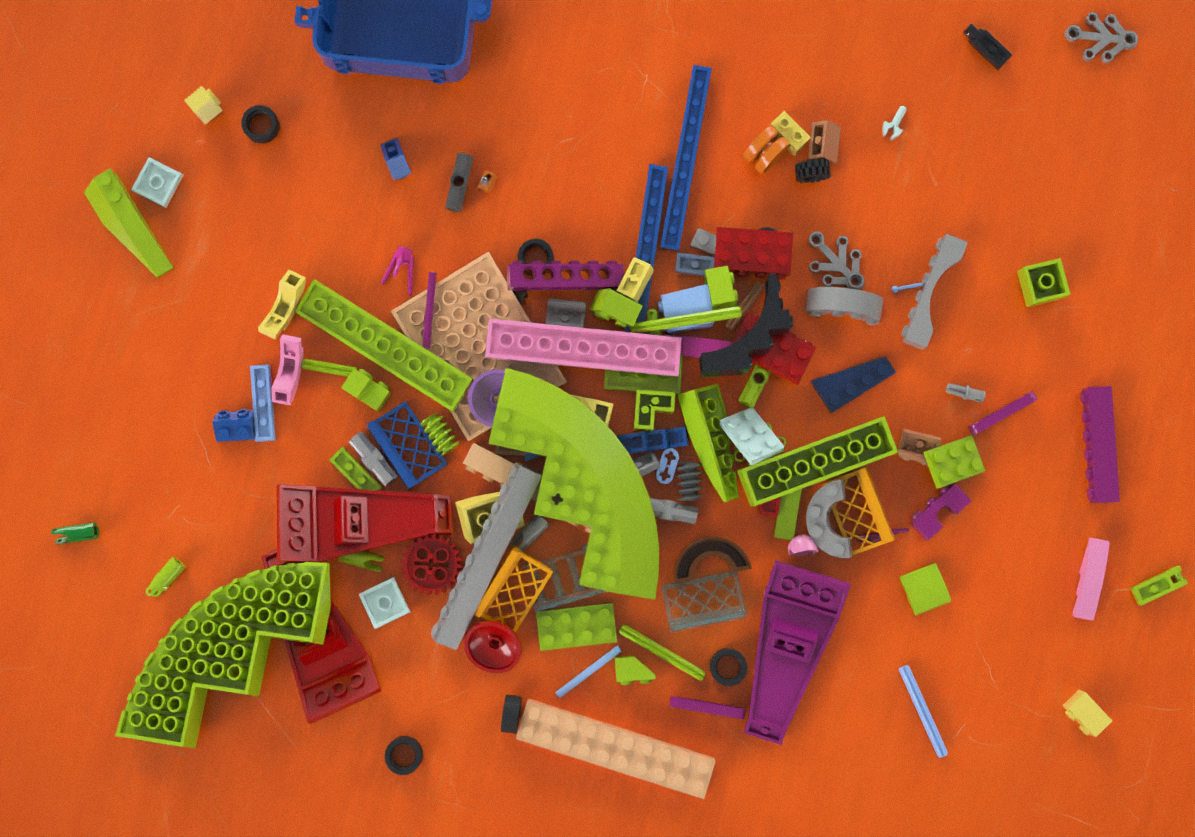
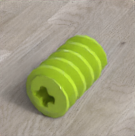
M437 413L422 421L420 425L427 426L424 432L430 433L429 439H435L432 445L438 446L436 451L438 453L443 452L440 455L443 456L455 449L460 442H453L456 436L448 435L452 429H445L448 423L440 422L444 416H437Z

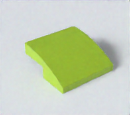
M936 563L902 575L899 578L915 616L951 602L949 592Z

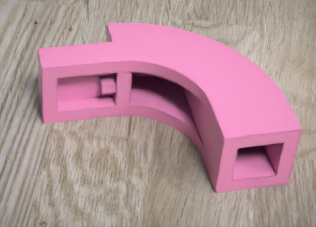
M283 334L280 338V365L277 377L271 388L272 402L290 406L293 402L302 371L301 364L304 357V347H301V338Z

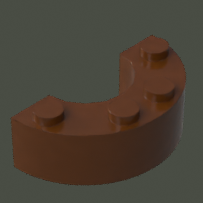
M704 537L687 545L679 554L674 566L673 579L674 583L694 580V572L697 565L708 557L723 559L728 564L731 572L752 569L746 553L734 542L721 537Z

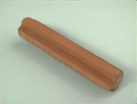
M759 281L755 283L739 305L742 310V316L729 319L726 323L728 329L735 330L764 290L765 285Z

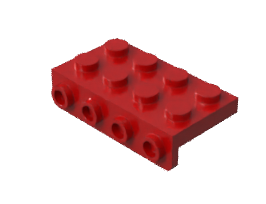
M717 227L714 268L728 266L729 272L736 273L738 277H747L748 274L755 275L756 278H767L768 274L776 273L778 280H785L791 274L794 232Z
M747 313L733 343L743 338L754 327L760 316ZM792 332L769 335L773 338V347H771L768 354L749 355L752 357V363L798 385L817 347L807 340L797 338Z

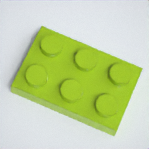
M972 435L923 452L936 489L985 472Z

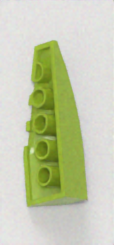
M109 168L94 177L84 191V194L102 224L157 278L174 269L118 174Z
M714 384L677 395L694 449L716 491L724 502L739 498L736 473L732 470L734 455H730L729 447L732 444V440L719 425L720 420L728 417L719 385Z

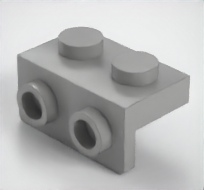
M548 299L545 324L584 328L586 303Z

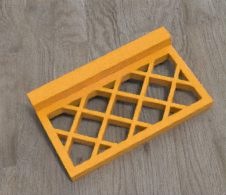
M867 467L823 483V486L833 481L845 480V488L855 492L851 502L841 500L849 504L845 515L838 512L836 508L838 502L832 507L842 536L848 537L847 534L851 535V540L853 536L863 540L860 549L855 551L852 549V555L895 540ZM857 476L859 481L856 490L846 486L849 478ZM857 493L865 496L866 503L863 508L853 504ZM852 506L862 510L858 520L848 516ZM864 511L873 517L871 526L860 522ZM846 518L856 522L852 533L845 530L843 526ZM859 524L869 528L865 539L855 534ZM871 530L878 532L882 541L873 543L867 540ZM866 542L869 543V544H871V545H868V546L864 547V545H865Z
M514 545L486 589L474 615L478 618L482 617L488 621H496L505 624L504 618L514 616L516 624L512 630L516 633L554 570L523 553L519 547ZM520 558L528 561L530 568L519 570L518 562ZM542 569L547 572L545 578L536 580L534 570ZM531 571L533 581L523 583L520 574ZM518 575L520 584L509 586V576ZM534 584L535 594L526 596L524 587ZM521 587L523 597L513 599L511 590ZM508 590L510 600L499 602V592ZM524 600L525 610L516 612L514 603ZM511 603L513 613L503 615L501 605ZM498 606L500 616L492 617L487 614L489 608Z

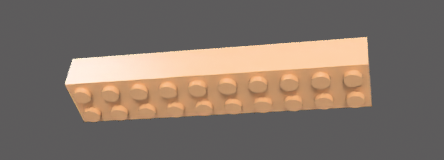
M528 699L516 736L517 740L702 799L705 798L715 765L714 757L533 699Z

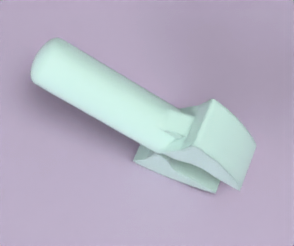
M905 106L899 107L892 122L884 121L882 126L883 137L891 128H893L894 133L890 140L897 138L903 132V130L899 129L898 125L907 110Z

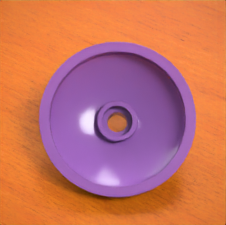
M495 369L482 373L474 380L469 389L468 404L473 416L479 422L489 427L493 425L497 407L494 398L500 395L505 370Z

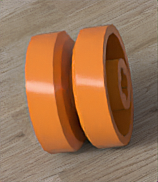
M772 125L760 133L742 155L749 163L758 159L755 169L760 174H764L790 146V142L784 137H780L774 142L778 131Z

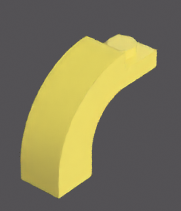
M291 270L286 272L279 282L276 301L269 314L258 327V332L276 340L281 331L286 330L296 313L294 311L302 299L306 277Z

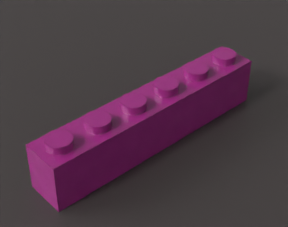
M1112 386L1087 387L1082 389L1080 394V400L1084 409L1082 421L1085 423V430L1083 431V440L1086 442L1084 458L1087 461L1088 467L1085 472L1086 479L1089 482L1087 497L1090 499V503L1120 502Z

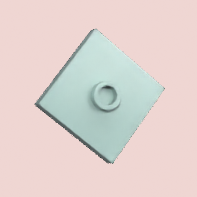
M148 157L131 191L167 208L184 175Z
M395 577L359 594L375 629L411 612Z

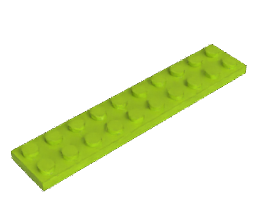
M313 279L294 311L452 412L456 410L474 380L469 375Z

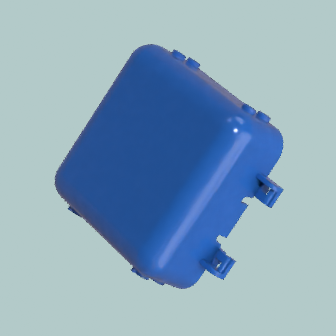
M318 0L319 6H316V8L309 7V9H305L302 6H296L294 23L301 28L313 29L312 42L318 55L328 68L347 75L353 72L430 80L440 85L445 82H458L467 75L470 67L475 22H485L490 18L493 0ZM303 15L308 16V20H302Z

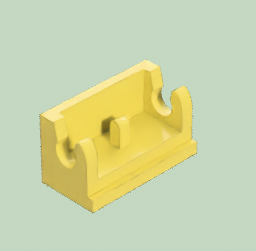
M634 257L617 292L638 303L654 272L651 264Z

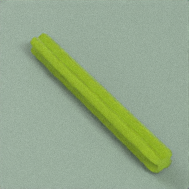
M623 624L620 628L619 633L699 681L703 680L706 673L702 669L631 627Z

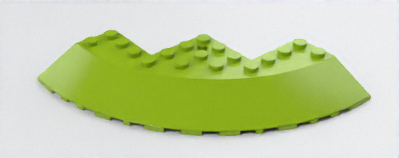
M506 368L489 444L547 456L534 515L591 527L579 585L655 600L659 577L657 524L649 494L630 454L614 432L578 399L557 386L533 375ZM559 493L563 501L554 504L555 501L552 500V496H556Z
M319 562L288 563L287 565H276L264 570L259 569L248 573L247 576L232 580L233 582L226 586L215 589L210 593V596L194 604L182 619L179 618L171 626L170 632L164 639L161 638L159 640L156 650L151 652L144 662L145 666L141 674L137 675L135 679L136 683L132 693L129 692L126 699L128 703L125 710H122L115 736L196 748L208 689L259 697L271 638L324 644L331 607L330 564Z

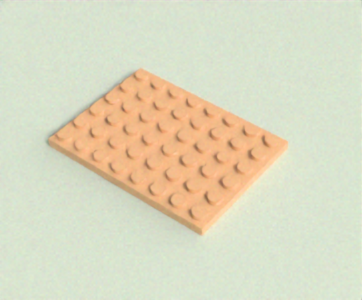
M489 252L436 283L430 349L427 350L469 375L474 380L486 371L495 369L506 370V368L533 375L558 388L567 383L557 365L485 358L489 319L531 323L513 291H508L507 281ZM427 289L391 311L405 336L421 346L423 343ZM469 387L454 412L451 411L470 442L492 427L482 424L473 416L468 404ZM499 395L494 398L496 403H498Z

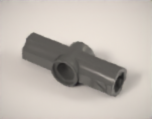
M457 153L453 175L450 178L451 184L445 209L452 212H462L466 191L469 187L468 181L474 159L473 156ZM457 180H464L462 186H455Z

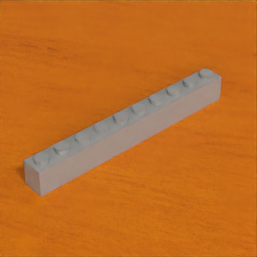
M518 462L510 469L509 477L500 489L499 498L492 505L491 514L485 520L483 530L474 542L472 553L467 556L466 565L463 571L459 573L454 589L449 593L446 606L441 609L437 624L432 628L431 637L436 643L457 650L542 477L536 470Z

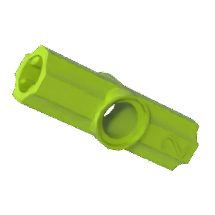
M755 365L738 401L746 407L753 408L771 372ZM759 375L762 378V383H757L754 380V376Z

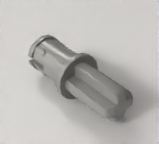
M948 383L946 386V393L960 396L962 400L969 399L979 403L984 401L985 391L970 388L969 385L963 387Z

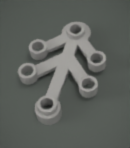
M1091 12L1086 16V24L1093 25L1099 33L1081 31L1077 25L1069 26L1064 33L1065 39L1069 42H1075L1078 39L1099 41L1092 48L1086 49L1083 52L1082 58L1087 62L1091 61L1095 54L1110 42L1118 44L1110 51L1107 50L1101 55L1103 63H1110L1121 50L1133 49L1138 43L1137 34L1134 31H1126L1113 14H1109L1104 19V25L1098 19L1096 13ZM1089 17H1093L1094 21H1091ZM1108 18L1112 19L1113 23H1109ZM1106 27H1112L1118 35L1111 34ZM1125 38L1129 39L1130 43H1127ZM1086 53H1090L1091 57H1087ZM1105 54L1109 55L1110 59H1106Z
M816 231L809 236L808 243L811 247L818 248L831 263L812 261L809 265L810 272H841L845 277H833L828 274L822 278V284L825 287L846 285L847 288L860 290L865 283L863 275L859 273L861 251L854 249L850 252L849 258L852 261V269L850 271L846 267L848 238L842 235L836 240V244L839 247L837 257L824 243V235ZM818 238L819 243H813L812 239ZM839 239H844L846 243L844 245L840 244ZM856 252L859 257L853 258L852 253ZM812 264H816L818 269L813 270ZM825 278H830L831 283L827 284ZM856 279L858 284L853 285L851 280Z

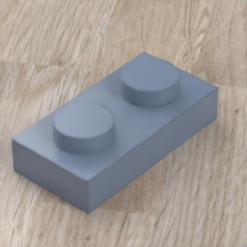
M677 253L675 273L705 276L706 269L714 268V257Z

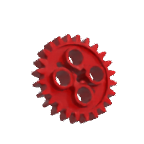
M433 534L432 538L429 535H425V539L418 537V542L411 540L412 547L406 546L409 552L402 553L406 560L400 561V563L405 564V567L400 570L406 571L407 574L403 578L410 579L407 585L413 583L414 591L420 588V594H423L427 590V595L430 596L434 590L435 595H439V589L446 593V586L452 589L451 582L457 583L455 576H458L460 573L458 568L464 567L458 564V562L463 560V558L457 557V554L461 552V550H454L457 544H449L451 538L444 541L443 534L440 535L439 539L436 534ZM422 548L428 551V556L425 559H421L418 555L419 550ZM440 550L447 552V558L444 561L438 558ZM431 559H433L434 563H447L449 567L435 566L431 570L430 566L416 565L415 561L431 562ZM420 567L426 570V576L423 579L417 576V570ZM439 569L445 571L446 576L443 580H439L436 577V572Z

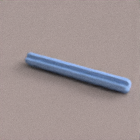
M904 665L899 668L902 679L939 758L944 757L948 754V751L910 667Z

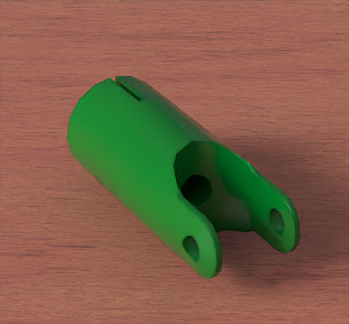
M93 522L54 528L51 530V534L66 536L55 541L59 545L96 540L99 537V528L97 523Z

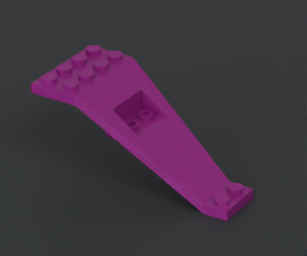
M774 561L763 598L750 711L744 729L745 734L782 745L786 730L839 620L851 583L783 562Z

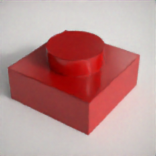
M781 498L760 504L758 514L778 517Z

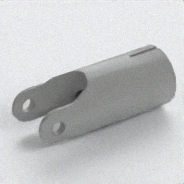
M536 515L510 540L509 545L513 547L522 540L518 547L523 552L550 524L542 516Z

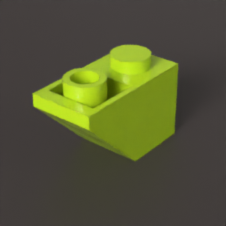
M634 655L615 657L616 682H620L621 685H630L632 681L640 680V684L652 683L651 679H656L655 673Z

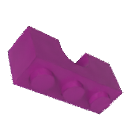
M957 484L941 488L939 491L941 494L937 498L932 497L925 503L927 507L921 511L919 509L911 516L913 520L909 523L924 540L931 539L943 528L937 520V512L941 507L947 508L952 514H958L971 502Z

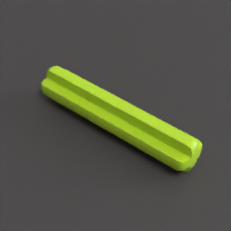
M305 358L301 364V368L347 377L353 369L358 371V368Z

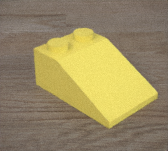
M500 492L473 496L455 502L464 538L470 544L474 543L476 538L480 536L483 524L489 518L492 505L498 500ZM523 516L517 528L525 526Z

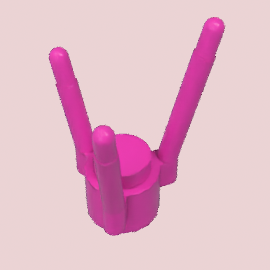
M405 247L397 248L381 281L382 284L388 278L395 262L396 266L393 277H396L400 265L406 266L409 263L408 295H412L413 261L415 258L411 256L412 250Z

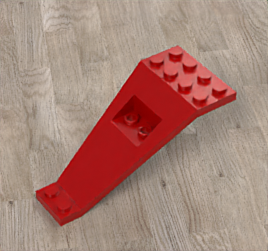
M278 484L276 486L277 562H323L429 534L450 535L453 533L451 495ZM351 527L355 528V532H352Z
M277 549L261 556L265 569L290 563L277 562ZM332 600L326 628L328 635L325 636L323 645L284 640L305 716L309 724H313L382 691L371 657Z

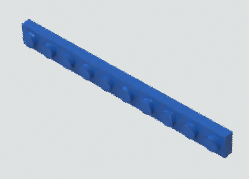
M693 65L660 249L679 252L712 70L709 67Z
M649 164L636 258L654 267L668 167ZM652 276L638 301L642 308L635 323L646 321ZM626 326L625 332L631 333L630 327Z

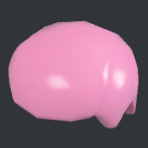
M798 535L788 544L790 556L791 554L804 556L810 553L814 555L815 551L819 552L811 536Z

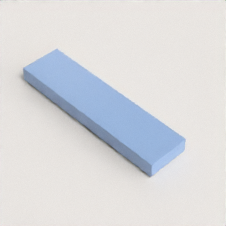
M271 365L250 366L255 442L275 441Z

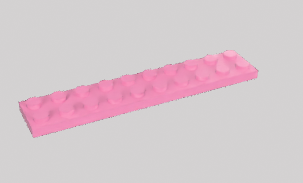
M489 319L485 358L678 377L682 338Z

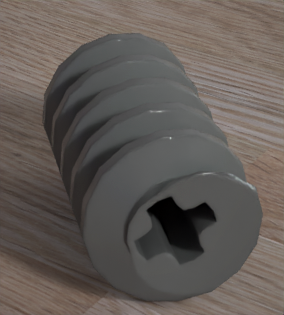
M677 462L683 465L677 468L678 471L683 472V474L678 475V479L683 480V482L678 483V486L683 488L678 491V494L684 496L679 498L678 501H697V499L702 497V494L697 493V491L702 490V487L697 485V483L702 482V479L697 478V475L702 474V472L696 470V468L702 466V464L697 462Z

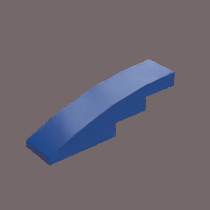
M686 426L617 436L629 454L689 446Z

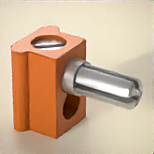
M485 170L477 189L491 194L498 178L496 174Z

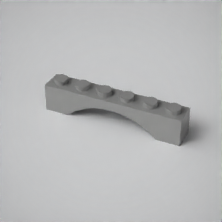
M949 234L938 239L935 246L938 250L936 255H932L928 266H930V270L923 276L921 283L924 286L916 294L915 301L917 303L915 308L912 307L908 314L910 321L908 326L905 325L901 332V336H903L901 342L921 350L927 348L934 330L930 318V299L933 288L944 271L962 259L968 242Z

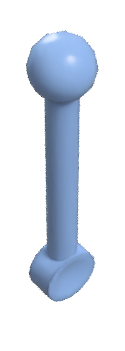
M916 283L900 287L893 286L891 290L893 293H897L900 290L924 286V284Z

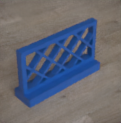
M406 401L367 424V429L408 491L448 465L443 456H440L441 453L436 451L437 447L432 445L433 441L428 438L429 435L424 432L423 426L420 425L419 420ZM405 407L409 413L408 420L397 419V412ZM385 419L392 420L391 431L384 430L379 423ZM395 421L406 423L405 433L393 431ZM409 424L416 425L419 428L418 436L407 434ZM393 434L404 437L402 447L392 444ZM406 437L417 439L415 449L404 447ZM419 440L429 443V452L417 450ZM403 450L414 452L412 463L402 459ZM416 453L428 455L426 465L414 463ZM429 457H438L442 464L437 467L428 466ZM413 467L425 468L424 475L416 480L412 474Z

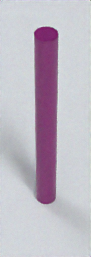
M429 272L422 343V347L430 349L436 272Z

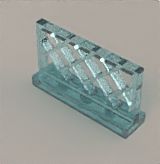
M728 572L680 583L661 585L670 633L747 617L737 572ZM734 576L735 585L730 590L722 582L725 578ZM707 581H713L718 585L713 593L703 588ZM693 584L699 588L694 597L684 592L687 585ZM719 587L729 592L724 601L714 595ZM675 588L680 592L675 601L667 597L666 589ZM701 590L710 595L705 605L695 599ZM681 594L691 599L686 609L676 603ZM731 594L739 599L740 606L731 607L726 603ZM712 597L722 603L718 610L713 611L707 607ZM668 601H670L671 603H673L670 608H669V603H668ZM693 601L703 607L699 614L694 615L688 611ZM676 605L684 612L679 618L672 619L670 611Z

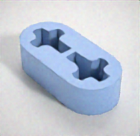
M673 448L666 449L661 455L659 462L661 468H658L656 478L661 484L670 483L674 477L679 454ZM673 452V456L676 457L675 460H671L670 466L666 465L667 458L665 454ZM665 467L669 468L667 474L670 475V478H666L663 481L659 473H663Z

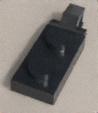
M970 24L963 33L969 38L968 42L997 70L1012 56L986 29L980 28L978 30L973 24Z

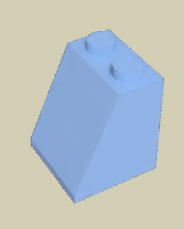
M708 284L661 295V301H658L659 313L663 312L664 318L712 311ZM714 322L664 329L663 331H666L667 335L708 329L712 328Z

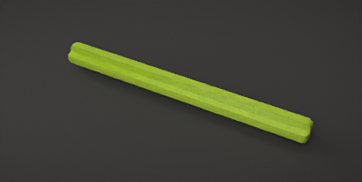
M737 306L638 322L633 327H630L631 333H645L739 318L742 316L741 307Z

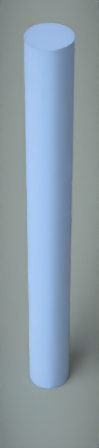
M618 645L556 691L559 698L563 697L621 653V649Z

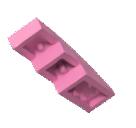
M1089 537L1079 571L1081 577L1076 590L1077 600L1072 613L1074 617L1094 620L1106 570L1109 541Z

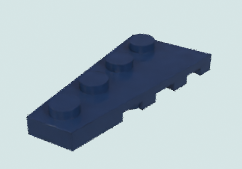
M883 357L810 382L829 412L832 413L896 372L888 359Z

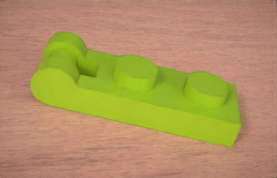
M1180 565L1171 567L1165 572L1130 587L1137 604L1142 606L1187 585L1186 578H1183L1181 574L1182 569ZM1171 576H1174L1175 582H1172Z

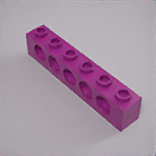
M513 261L507 267L508 291L617 290L624 277L623 264H617V261H607L606 264H599V261H588L587 264H580V261L568 262L569 264H561V261H551L550 264H542V261H532L531 264H523V261ZM580 271H585L588 274V279H583L580 276ZM599 271L605 272L607 278L602 279L599 276ZM523 272H530L532 279H526L523 276ZM542 272H549L551 279H545ZM561 272H568L570 278L564 279Z

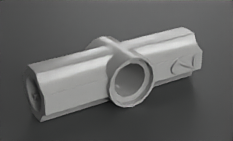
M363 432L351 438L349 443L361 456L362 462L371 472H374L384 486H387L398 477L396 472L387 463L382 452L376 446H373Z
M650 498L654 516H657L659 519L674 522L676 520L689 524L696 523L698 508L681 505L670 500Z

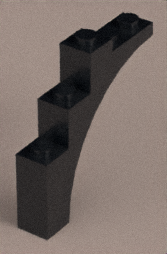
M776 273L768 274L765 280L764 306L754 327L743 338L730 346L716 351L701 353L699 357L701 378L747 374L753 364L752 357L749 355L768 354L771 347H773V338L769 335L788 334L791 327H793V317L790 316L789 309L782 310L783 300L779 298L781 285L780 280H777Z

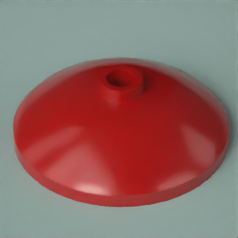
M483 621L475 624L470 628L464 640V649L469 660L479 669L489 673H503L511 670L517 665L522 654V646L517 634L510 627L496 621Z

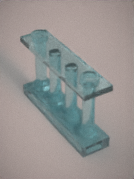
M587 545L581 546V551L540 562L544 565L548 564L549 568L554 570L551 576L556 594L555 598L548 600L542 589L537 597L538 599H536L537 603L533 604L535 612L608 592L595 588L585 589V586L579 585L580 576L574 556L584 554ZM567 559L575 587L573 589L574 593L566 594V591L563 590L556 561ZM527 561V562H526V566H524V567H522V568H523V569L530 568L529 562ZM534 570L535 578L539 580L538 570Z

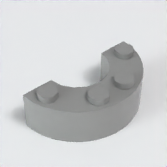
M815 287L807 291L805 312L810 313L809 315L813 317H821V315L831 314L836 317H843V314L850 315V318L866 321L868 325H877L881 321L883 298L870 292L850 288Z
M837 480L826 484L814 494L807 508L806 523L812 540L821 550L835 557L851 558L853 557L851 538L842 537L831 528L829 522V514L832 507L838 501L846 499L844 480Z

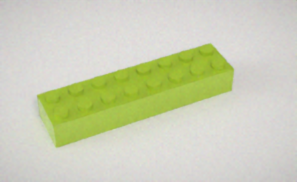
M885 416L752 466L737 470L749 505L753 507L896 454L898 450Z

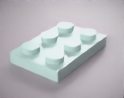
M748 408L720 420L719 425L751 466L784 451V445L754 408Z

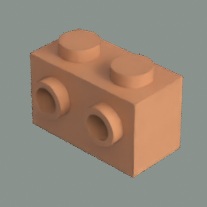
M829 120L812 122L809 160L826 159L829 161V164L837 163L841 126Z

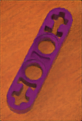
M1031 391L968 426L971 434L975 435L1033 403L1037 400V397Z
M671 696L669 706L738 719H744L746 711L745 708L679 696Z

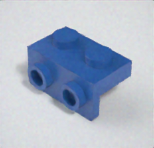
M242 409L237 412L224 410L216 413L212 421L216 442L255 439L253 411Z

